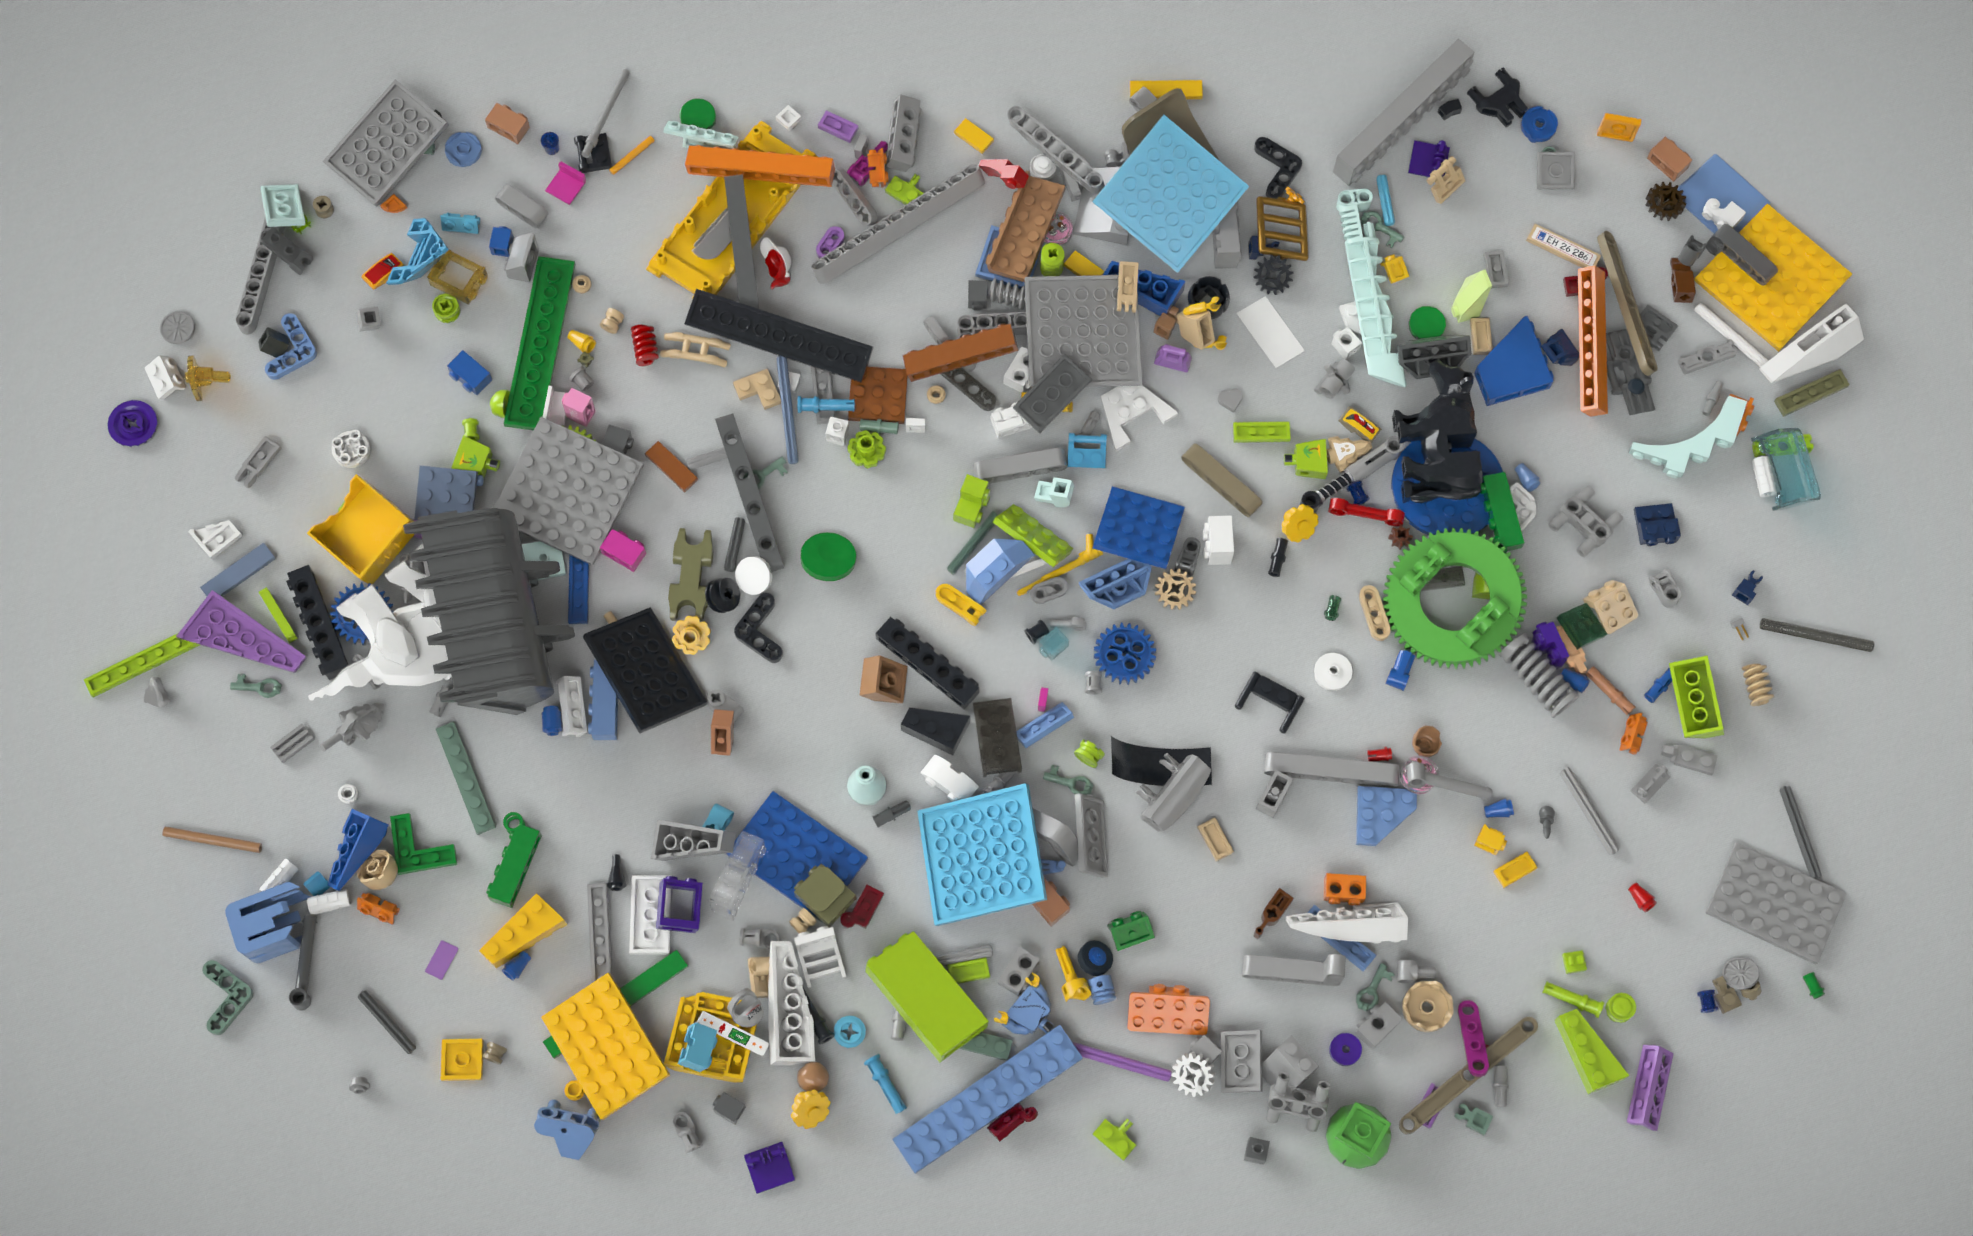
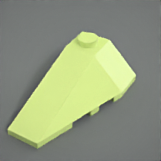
M1486 269L1467 277L1451 307L1452 315L1457 318L1458 323L1480 316L1492 288Z

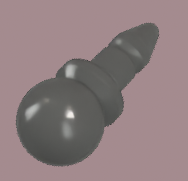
M1543 806L1539 810L1540 823L1543 824V834L1548 839L1551 833V824L1554 823L1555 811L1550 806Z

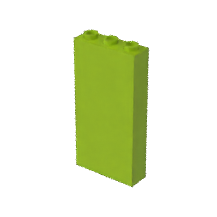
M914 931L910 934H903L893 946L892 944L888 945L883 949L882 954L877 957L875 955L867 961L865 969L867 975L939 1063L987 1029L989 1021Z

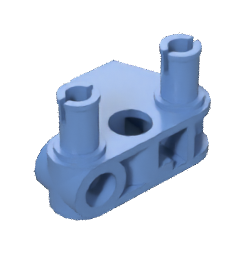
M550 1100L547 1107H542L538 1110L534 1128L541 1135L554 1137L561 1157L579 1160L594 1139L599 1127V1116L594 1108H590L586 1115L560 1109L561 1104L559 1101Z

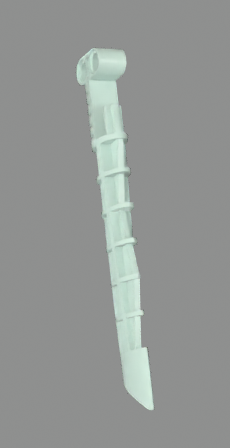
M1368 189L1345 190L1338 195L1336 208L1340 216H1342L1340 220L1343 222L1341 226L1344 228L1342 232L1345 234L1343 237L1346 240L1345 248L1368 374L1385 382L1406 387L1404 369L1399 365L1398 353H1390L1391 339L1397 338V334H1391L1394 316L1391 314L1386 303L1390 296L1383 295L1378 283H1382L1387 279L1386 276L1376 275L1377 264L1383 262V258L1377 256L1380 241L1376 238L1374 224L1371 222L1363 224L1365 236L1363 237L1358 213L1369 210L1373 194Z

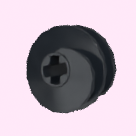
M720 578L708 583L705 589V599L713 611L717 613L730 612L739 604L740 590L736 582L731 578Z

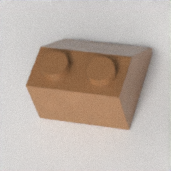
M880 655L864 658L859 696L873 701L903 703L908 666Z

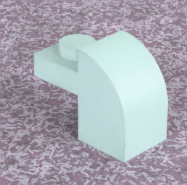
M1055 477L1052 483L1039 481L1034 499L1040 502L1052 503L1055 507H1067L1070 505L1074 484L1072 480Z

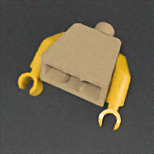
M1213 297L1209 303L1201 302L1187 306L1174 317L1177 319L1176 323L1179 324L1181 337L1201 350L1212 348L1213 346L1218 350H1223L1227 345V337L1224 335L1218 336L1217 341L1215 340L1210 311H1207V309L1217 311L1220 308L1221 304H1214L1218 302L1219 297Z

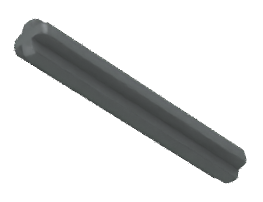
M363 991L358 995V999L407 1054L412 1053L416 1046L369 993Z

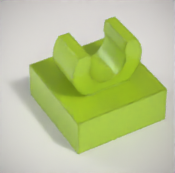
M1583 950L1562 954L1566 974L1587 970Z

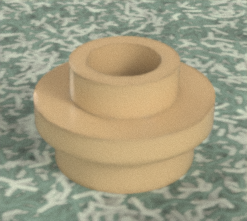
M584 275L575 277L572 282L573 289L581 294L586 293L591 288L590 279ZM580 282H585L584 285H578Z
M935 385L928 389L927 398L931 403L939 404L944 401L946 393L941 386ZM938 393L940 396L936 398L933 397V394Z

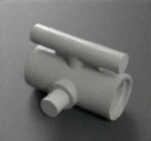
M1341 359L1340 362H1335L1333 366L1326 364L1324 369L1327 373L1314 391L1317 394L1322 393L1330 399H1333L1339 391L1348 394L1350 388L1346 381L1355 371V367L1344 359Z

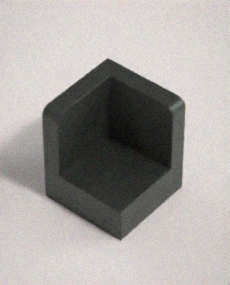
M269 327L266 328L258 341L260 351L275 358L283 355L289 346L287 335Z

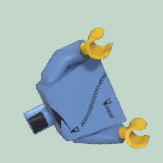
M1033 972V981H1030L1027 977L1025 978V981L1032 987L1028 986L1007 1013L998 1011L1002 1015L1001 1019L994 1017L995 1022L1002 1023L1005 1028L1014 1034L1027 1035L1030 1033L1033 1035L1038 1028L1047 1034L1055 1026L1046 1019L1051 1012V1003L1047 991L1039 982V976Z

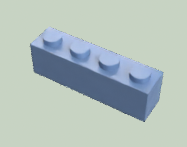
M594 660V666L590 667V678H593V685L589 687V694L593 699L592 704H589V715H592V722L588 723V733L592 735L593 740H617L618 696L598 662Z

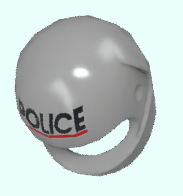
M749 988L738 992L727 1006L734 1022L742 1027L757 1025L764 1015L762 1003Z

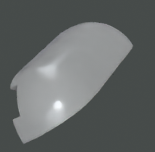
M728 208L718 216L693 245L695 248L691 251L699 258H716L732 241Z

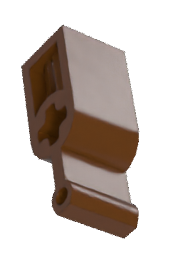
M1671 258L1673 300L1678 303H1692L1696 294L1693 271L1690 266L1682 264L1678 258Z
M1279 888L1264 908L1261 915L1263 923L1260 927L1256 928L1253 937L1259 939L1266 926L1277 924L1294 898ZM1273 912L1274 917L1268 918V914Z

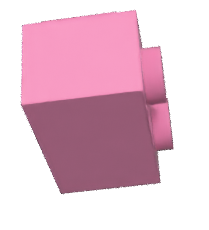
M571 388L569 393L566 392L562 398L566 417L587 427L596 412L592 397Z

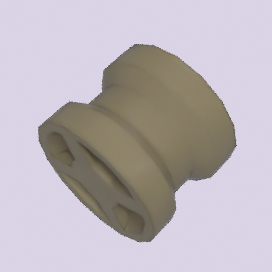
M318 196L314 199L313 208L317 216L323 219L329 218L334 212L330 199L327 196Z
M488 1042L487 1052L483 1054L482 1058L501 1065L502 1056L506 1053L507 1049L498 1044Z

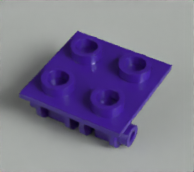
M1414 140L1408 173L1430 177L1432 171L1437 170L1445 159L1448 160L1450 147H1447L1446 142L1440 140L1437 144Z
M783 1142L744 1155L756 1194L795 1181Z

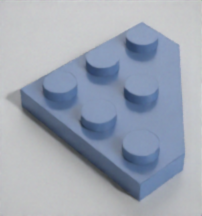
M1358 786L1356 845L1376 846L1417 809V790Z

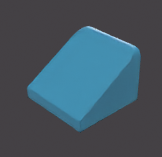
M319 871L303 884L313 896L322 895L330 888L328 881Z

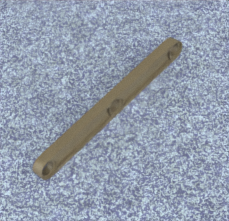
M1604 231L1597 236V241L1639 367L1645 375L1650 376L1658 370L1657 363L1615 238L1609 231Z
M1523 1018L1486 1048L1489 1062L1488 1071L1537 1031L1538 1023L1534 1018ZM1524 1022L1532 1023L1533 1030L1531 1032L1524 1030ZM1475 1062L1473 1068L1479 1071L1484 1069V1065L1481 1062ZM1467 1064L1404 1115L1398 1124L1400 1131L1404 1134L1414 1133L1481 1077L1474 1076L1473 1080H1466L1463 1073L1465 1070H1468ZM1405 1119H1409L1414 1123L1412 1130L1404 1128L1403 1121Z

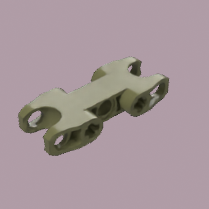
M680 528L674 543L673 564L681 565L679 584L670 583L669 586L670 620L676 621L681 607L690 605L696 609L695 616H698L701 622L708 607L705 599L706 586H700L702 567H712L714 553L711 530H705L703 541L698 545H690L686 542L685 528Z

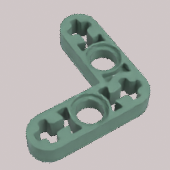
M210 960L203 965V974L229 994L208 1019L206 1025L207 1030L211 1034L221 1035L253 997V991L247 984L217 961ZM209 967H215L221 975L218 977L214 973H210ZM225 977L233 978L231 986H223L222 983ZM240 990H242V991H245V990H246L247 996H246V997H244V996H241V997H240L239 991H240ZM235 998V999L238 1000L241 1004L238 1005V1004H237L235 1001H233L232 999ZM229 1004L235 1006V1011L231 1015L225 1014V1007ZM222 1014V1016H224L228 1020H223L221 1017H219V1015ZM221 1020V1022L219 1023V1025L221 1026L220 1029H214V1026L212 1024L214 1022L218 1023Z

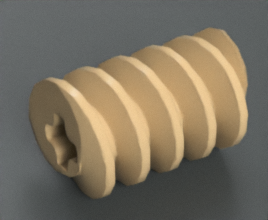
M1750 664L1742 667V670L1745 671L1743 676L1747 678L1745 680V684L1748 685L1747 692L1751 693L1748 697L1750 700H1753L1750 703L1751 706L1767 704L1774 697L1773 694L1767 693L1773 689L1772 687H1766L1771 682L1770 680H1764V677L1769 675L1768 672H1762V670L1767 668L1766 665Z

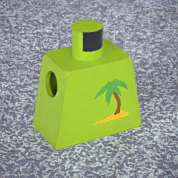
M463 436L451 469L477 471L478 475H482L484 478L488 469L498 471L500 461L492 459L493 454L489 447Z
M1326 439L1296 444L1294 454H1284V466L1295 465V475L1326 479L1328 474Z

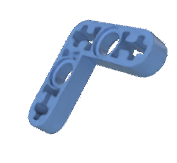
M285 314L281 319V324L295 348L266 364L265 372L272 380L280 379L313 361L317 356L314 345L294 314ZM291 320L296 329L292 330L287 321ZM297 334L304 335L303 340L299 342L295 341L294 337ZM307 349H308V350L310 351V353H311V354L308 355V356H307V354L305 353V350H307ZM293 357L296 359V362L293 365H287L286 361L288 358ZM273 367H275V369L277 370L276 373L272 372L271 369Z

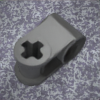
M1691 235L1678 256V260L1686 266H1692L1699 259L1708 244H1702Z
M1190 537L1185 540L1174 571L1177 572L1179 568L1180 571H1187L1190 576H1193L1201 547L1200 541L1197 538ZM1193 545L1196 547V550L1189 551L1187 546Z

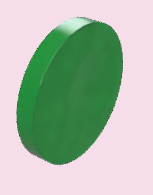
M829 532L819 533L805 541L801 548L800 561L803 569L811 577L821 581H837L848 576L854 569L856 551L853 544L842 535Z

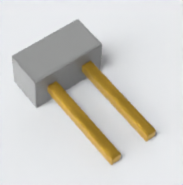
M1743 618L1730 623L1732 628H1736L1741 640L1744 639L1738 629L1740 625L1746 637H1749L1743 626L1745 623Z

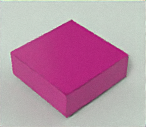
M1042 687L1040 689L1038 711L1045 712L1048 688Z

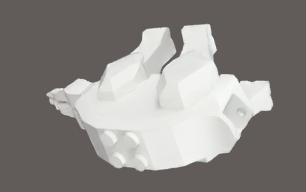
M423 543L415 550L423 549ZM402 561L385 574L389 582L404 587L419 599L420 603L397 608L392 612L377 589L371 584L358 595L356 593L336 607L342 616L355 620L370 640L371 649L367 657L345 667L331 683L309 694L308 698L310 701L314 700L315 697L323 698L324 694L333 696L348 685L363 687L371 679L376 685L386 683L388 685L422 686L440 681L443 678L448 680L452 677L451 674H434L433 665L447 661L448 658L445 645H428L427 641L428 636L442 632L439 617H422L421 608L436 604L433 589H416L415 580L430 576L427 561H423L426 575L409 567L405 561Z

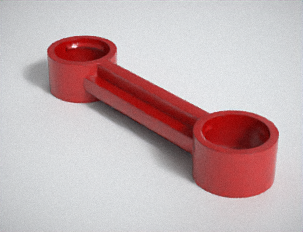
M1341 498L1330 499L1328 512L1333 515L1345 516L1348 514L1384 521L1385 524L1394 527L1403 526L1405 513L1398 509H1376L1351 504Z

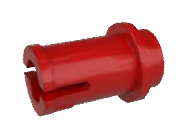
M1387 746L1384 749L1367 750V756L1376 755L1369 757L1368 762H1389V760H1392L1391 748H1387Z

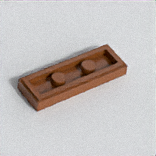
M659 441L645 452V456L684 493L698 481V478Z

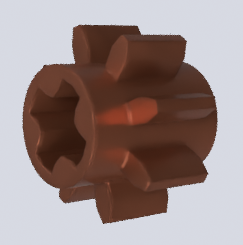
M1402 525L1398 529L1393 527L1391 530L1393 534H1390L1388 537L1393 542L1391 546L1399 547V550L1404 545L1409 547V541L1413 538V535H1409L1410 528H1403Z

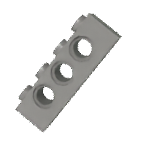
M902 94L895 99L885 167L906 172L910 167H913L915 163V156L913 155L917 147L916 134L919 131L918 118L922 111L920 108L921 100Z

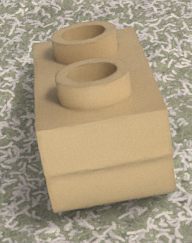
M750 957L748 959L751 990L757 998H768L770 957Z

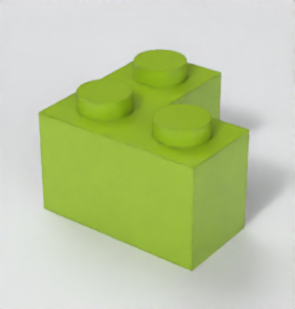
M966 475L960 490V499L953 513V521L975 528L976 523L980 524L983 517V512H981L983 506L987 507L990 500L989 494L991 489H988V481Z

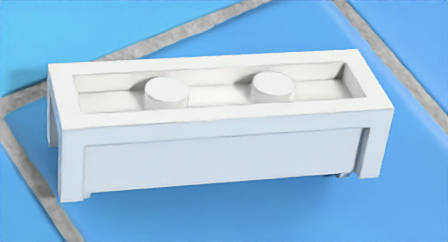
M563 676L556 680L559 688L564 731L562 736L576 735V737H580L587 733L581 677Z

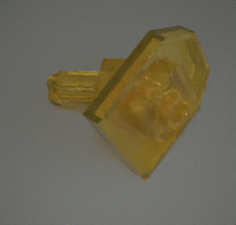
M194 355L188 356V372H185L186 383L190 384L196 401H203L201 386L211 385L212 382H230L231 374L229 372L213 371V367H199Z

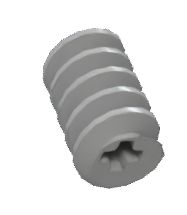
M996 278L993 279L988 298L991 296L992 302L998 298L999 304L1005 299V305L1008 306L1012 302V307L1016 308L1019 304V308L1023 310L1025 307V286L1018 290V284L1011 288L1010 282L1004 286L1003 280L997 284Z

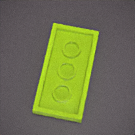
M1015 504L996 516L993 521L994 524L1014 539L1024 541L1034 554L1052 567H1055L1070 555L1074 549L1066 541L1053 534L1050 529L1045 528L1035 518L1029 516L1022 508Z

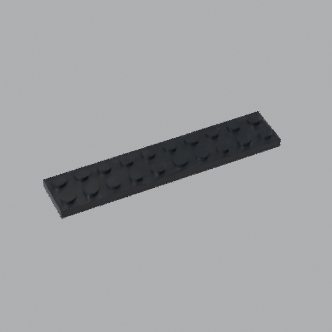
M699 289L695 291L684 323L686 326L860 383L863 381L874 349L873 346Z

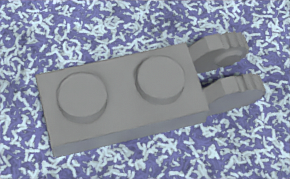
M264 436L242 464V467L235 476V480L238 482L242 481L247 472H251L244 483L245 487L250 488L282 447Z

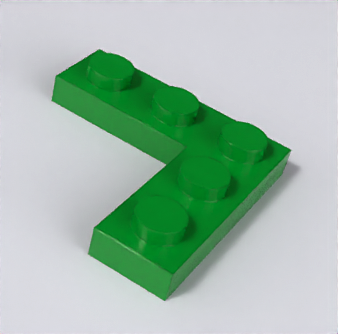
M411 814L390 816L398 875L457 865L454 844L415 851Z

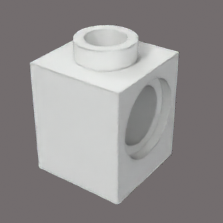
M1346 327L1344 330L1339 329L1334 333L1331 345L1347 360L1360 350L1362 342L1349 327ZM1342 340H1347L1350 344H1344Z
M830 417L825 433L826 442L845 446L849 432V421Z

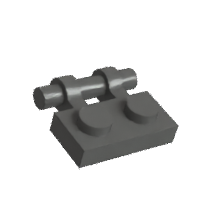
M1647 305L1640 316L1645 329L1647 328L1655 334L1653 337L1647 334L1651 348L1654 347L1660 351L1663 344L1658 340L1661 338L1667 342L1678 325Z

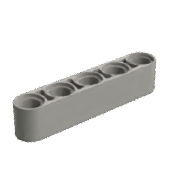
M1052 448L983 460L973 464L975 477L988 481V484L1058 472L1067 468L1063 448Z

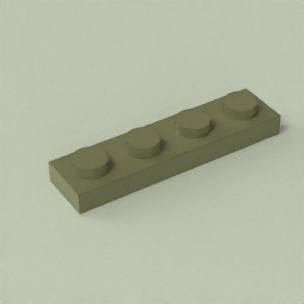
M1841 369L1776 398L1774 402L1782 416L1785 417L1848 388L1850 384Z

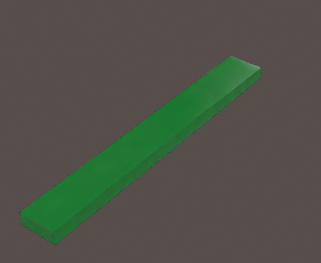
M675 950L621 987L620 990L631 1007L688 968V965L679 952ZM552 1035L543 1041V1044L554 1059L562 1054Z

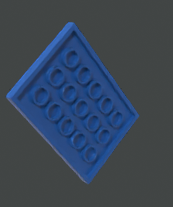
M774 791L771 792L734 842L733 852L726 853L731 859L795 904L805 908L818 920L820 919L795 897L794 887L801 880L805 881L809 876V871L814 866L818 867L822 863L848 887L868 860V857Z

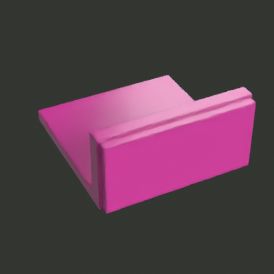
M561 161L558 164V173L545 189V192L570 205L586 183L585 174Z

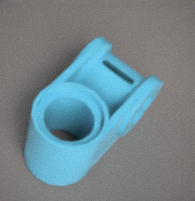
M716 803L702 827L725 831L734 816V812Z

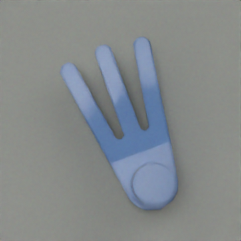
M1041 859V863L1049 864L1042 865V869H1049L1043 871V875L1062 872L1066 866L1064 861Z

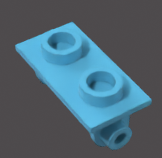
M447 212L440 216L442 231L479 234L478 225H480V217H477V215H464L461 217L460 214Z

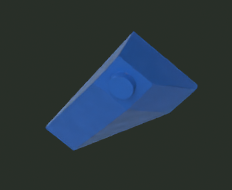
M351 809L342 830L345 836L343 844L338 845L339 858L333 863L328 886L338 891L342 889L387 834L389 824Z

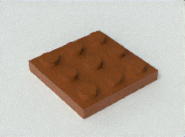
M867 367L862 383L851 380L849 400L855 399V411H848V421H860L861 419L877 421L882 419L884 422L904 424L908 380L906 369Z

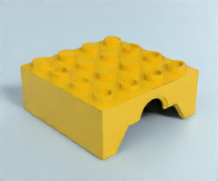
M356 474L350 481V491L344 498L345 503L342 509L335 515H330L325 522L312 526L307 534L360 580L367 584H374L415 535L405 534L403 528L404 524L414 522V520L367 480Z

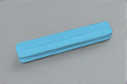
M1379 175L1376 180L1384 224L1386 226H1393L1395 219L1387 176Z

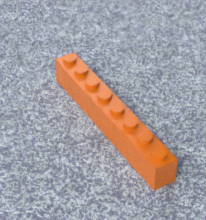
M701 145L689 146L685 161L687 172L692 175L724 177L743 174V179L824 187H832L835 173L833 158L826 156L812 157L810 155L801 156L791 153L779 154L771 151L758 152L756 150L745 151L736 148H712Z
M1594 265L1578 269L1581 412L1590 417L1608 414L1605 272Z

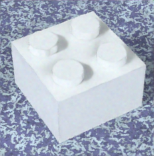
M1209 516L1207 523H1204V559L1208 560V565L1231 564L1234 554L1232 516Z

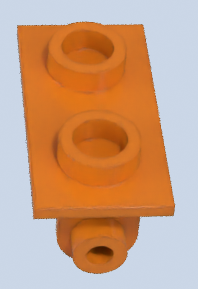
M883 148L878 153H876V150H869V154H867L868 167H875L876 169L869 170L870 184H872V187H879V184H881V188H883L886 182H888V172L885 171L884 164L887 163L886 153H883Z
M1643 713L1630 715L1627 719L1625 733L1621 738L1620 751L1629 749V753L1633 755L1640 751L1643 739L1638 737L1637 734L1644 736L1648 724L1647 718L1642 716Z
M363 893L361 898H357V910H360L365 915L376 917L382 922L394 924V915L397 916L400 910L396 904L384 900L379 905L381 898L370 893Z

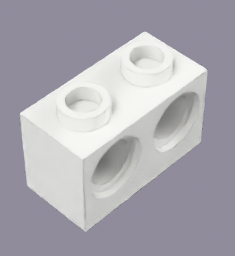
M1021 346L1005 373L1003 384L1021 393L1026 388L1029 389L1028 365L1024 364V362L1028 361V350ZM1022 376L1024 379L1018 381L1015 377Z

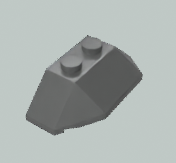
M1444 335L1409 340L1397 345L1399 365L1416 379L1431 377L1429 375V366L1435 360H1440L1449 366L1460 367L1472 354L1470 335Z

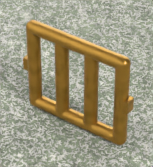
M1258 196L1256 198L1259 253L1273 256L1279 255L1280 260L1289 258L1307 261L1309 256L1306 205L1286 201L1283 197L1274 199ZM1264 204L1299 210V219L1265 214ZM1265 221L1300 227V236L1265 230ZM1265 238L1299 243L1301 245V253L1266 247Z

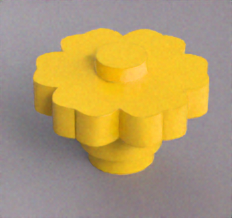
M1301 504L1298 508L1292 507L1284 514L1282 532L1292 542L1299 543L1302 539L1307 540L1315 533L1314 527L1319 523L1318 515L1308 505Z
M688 615L685 620H678L672 629L675 633L672 641L677 649L683 648L684 654L695 655L698 650H705L710 643L708 635L711 633V629L706 621L700 622L698 616Z
M817 1090L800 1092L794 1098V1104L791 1107L793 1110L791 1118L798 1127L803 1126L805 1129L814 1128L818 1122L826 1119L830 1112L828 1107L831 1102L824 1092L818 1093Z

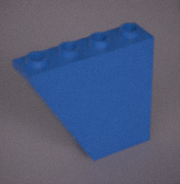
M1524 316L1480 362L1474 372L1486 406L1550 389L1554 381L1553 373L1547 367V357L1545 354H1542L1540 349V339L1536 338L1534 324L1529 320L1528 316Z

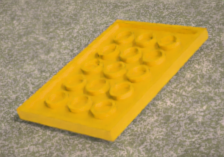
M606 973L541 1017L600 1120H604L670 1076L610 973Z

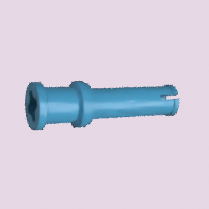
M798 396L797 408L798 413L802 411L817 413L819 410L855 411V399H819L817 396H814V398Z
M877 1054L866 1060L864 1065L868 1066L873 1075V1081L878 1082L895 1114H898L907 1109L888 1076L889 1070L885 1069L879 1059L880 1055Z

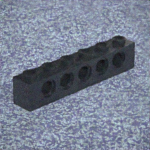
M309 565L288 572L289 580H286L289 590L295 593V597L292 598L296 608L300 607L302 613L299 614L302 624L307 625L308 630L305 631L309 642L313 641L315 647L312 648L315 658L320 659L321 664L318 665L322 676L326 675L331 680L336 678L341 670L349 666L334 625L331 622V617L313 570ZM308 586L307 591L300 592L303 587ZM315 603L312 609H307L309 604ZM316 620H321L318 626H313ZM328 637L326 642L319 643L321 638ZM329 654H334L331 660H326Z
M890 616L875 633L876 640L965 710L979 694V684L973 678L968 679L964 676V672L958 666L953 667L949 664V660L944 655H938L934 652V648L929 643H923L919 640L920 637L911 630L909 632L904 628L903 622L897 618L894 620ZM897 635H902L904 639L902 641H896L894 637ZM911 647H917L919 651L916 653H911L909 649ZM932 659L934 662L931 665H926L924 660ZM945 670L949 674L946 677H941L938 673ZM957 682H960L964 686L960 689H956L953 685Z

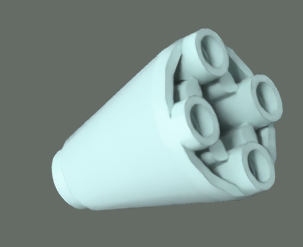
M866 765L859 767L848 778L847 788L849 796L859 804H876L885 794V777L874 767Z

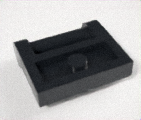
M606 133L599 134L598 142L591 150L593 162L591 164H588L587 159L581 155L588 136L578 135L574 137L580 162L578 165L579 172H594L612 167Z

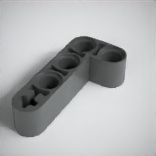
M1723 224L1706 243L1708 244L1706 249L1709 253L1717 256L1722 251L1760 285H1766L1778 272L1777 267L1728 224Z

